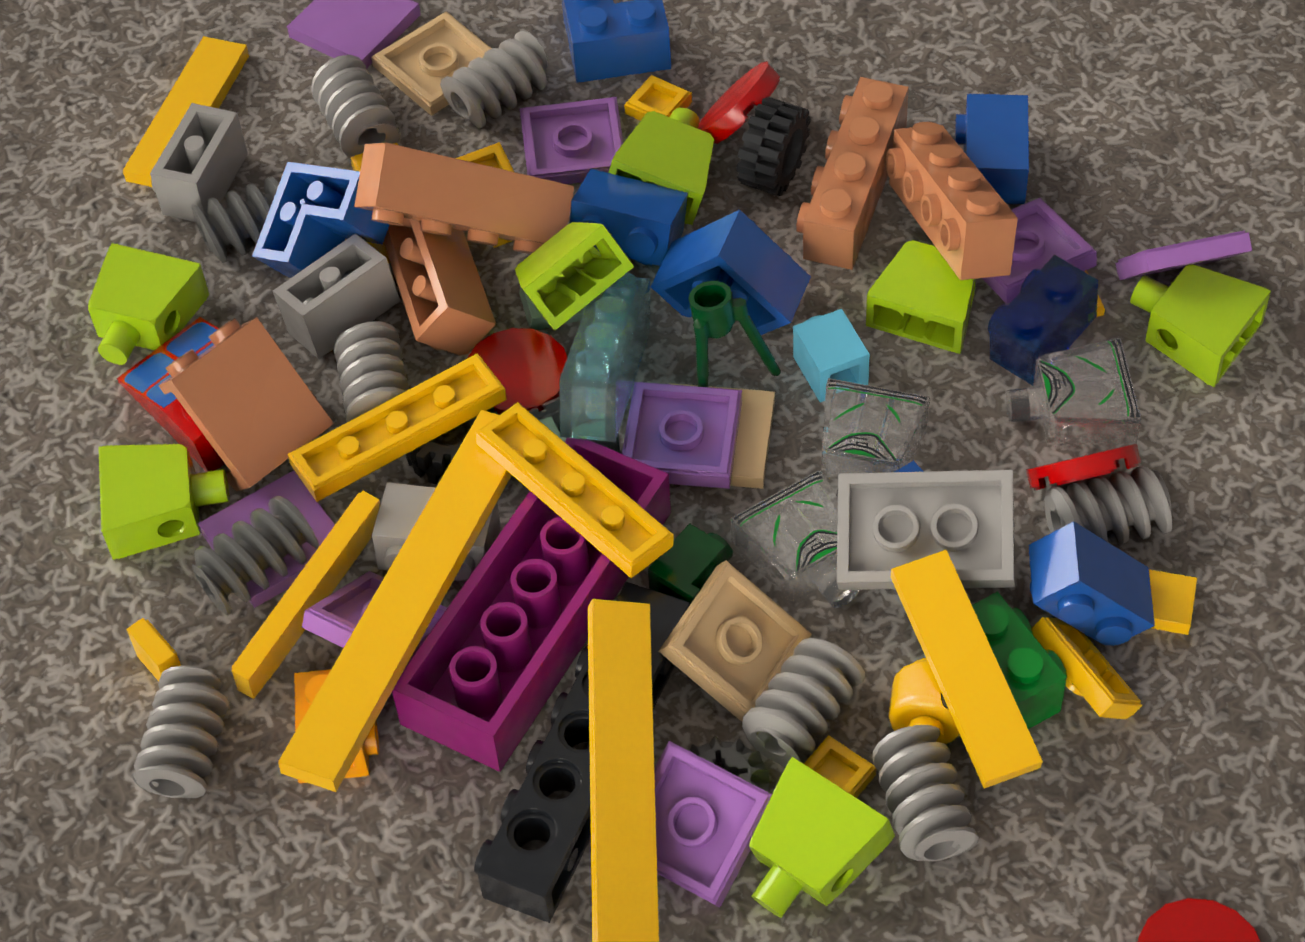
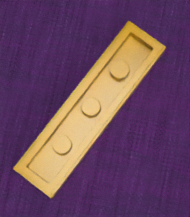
M203 36L124 167L123 174L126 182L152 187L150 173L191 103L219 109L249 58L247 45Z
M477 353L288 453L290 465L315 501L318 502L478 416L481 410L487 411L507 400L505 387Z
M518 402L476 431V444L631 579L673 547V533Z
M364 490L356 495L232 665V674L238 691L254 699L306 630L302 628L305 610L332 594L372 538L380 508L379 499Z
M947 549L892 568L890 576L983 788H988L1041 768L1042 758Z

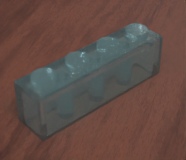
M626 273L586 306L560 376V437L616 442L649 337L650 278H639Z

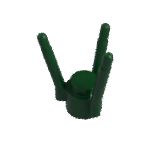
M707 281L694 287L689 294V303L696 338L698 387H708V338H721L727 335L735 321H739L771 375L779 376L781 370L749 316L746 300L744 298L733 299L730 287L720 281Z

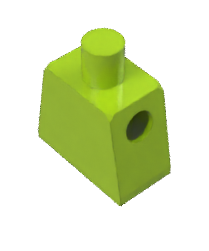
M676 108L670 117L655 111L647 112L615 153L608 173L687 192L684 223L693 225L706 189L714 138L710 133L698 129L700 124L699 117L688 108Z
M572 222L520 262L514 270L522 290L552 329L557 330L630 271L634 265L603 224Z
M915 240L908 241L902 246L867 293L866 326L961 354L975 295L976 279L960 280L935 245Z
M111 243L88 302V310L98 337L103 338L98 346L99 354L113 364L123 365L127 362L135 346L156 350L179 333L209 296L201 263Z
M1192 264L1185 266L1170 286L1144 275L1134 288L1130 303L1150 313L1145 339L1147 343L1208 385L1215 387L1264 322L1271 290Z
M182 444L106 445L98 447L101 531L113 560L200 535L198 506L230 501L225 469L196 473L188 447Z
M792 757L787 763L750 840L749 847L756 859L770 868L751 897L780 918L783 917L801 890L825 906H828L894 839L895 833L889 819Z

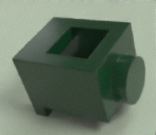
M689 523L674 539L673 547L656 559L648 568L649 589L690 602L691 604L716 566L732 558L733 550L721 536L715 533L707 534Z

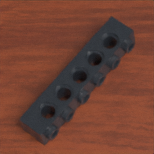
M625 582L616 601L650 604L652 701L654 709L675 666L659 650L690 606V602ZM588 645L583 648L575 668L576 680L570 692H562L555 702L551 714L552 727L545 741L537 740L529 753L526 764L527 776L519 790L512 789L505 799L500 817L502 825L494 840L487 839L482 844L474 866V872L478 875L484 899L550 923L591 839L590 748L583 750L572 748L576 744L589 742ZM562 790L571 793L562 799L548 798L551 793ZM533 840L546 842L543 847L537 850L521 848L524 844Z

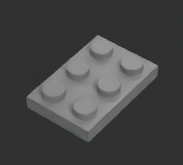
M1013 470L838 474L837 585L839 590L896 589L890 577L892 568L946 549L964 588L1015 587Z

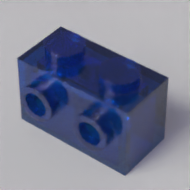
M1055 254L1041 270L1038 268L1032 270L1025 278L1020 293L1009 305L1002 304L999 306L988 323L990 360L1033 386L1043 376L1042 370L1045 373L1047 372L1040 364L1047 370L1050 369V367L1040 363L1039 360L1054 365L1097 317L1099 280Z

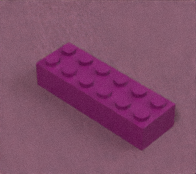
M569 434L564 441L658 522L662 525L671 514L668 473L576 434ZM529 491L408 663L396 683L392 694L400 725L501 772L588 640V606L591 600H614L629 576Z

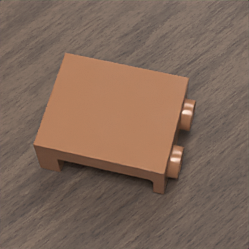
M257 317L242 325L239 324L236 318L227 322L208 336L214 344L212 347L197 356L193 349L180 356L165 368L171 377L158 385L164 394L172 392L218 453L229 468L226 471L228 483L236 491L252 487L288 459V453L311 442L334 424Z

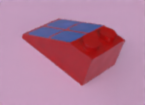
M199 317L116 379L179 444L188 447L190 456L208 472L217 470L225 463L172 392L164 394L158 386L171 377L165 368L191 349L199 356L214 345L208 336L219 328Z

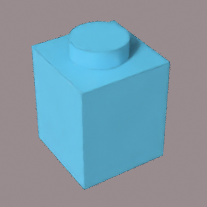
M842 309L825 315L813 316L803 323L793 326V358L819 402L850 392L841 389H828L831 387L850 389L838 386L829 387V384L861 388L860 386L829 382L830 380L863 386L868 385L870 354Z

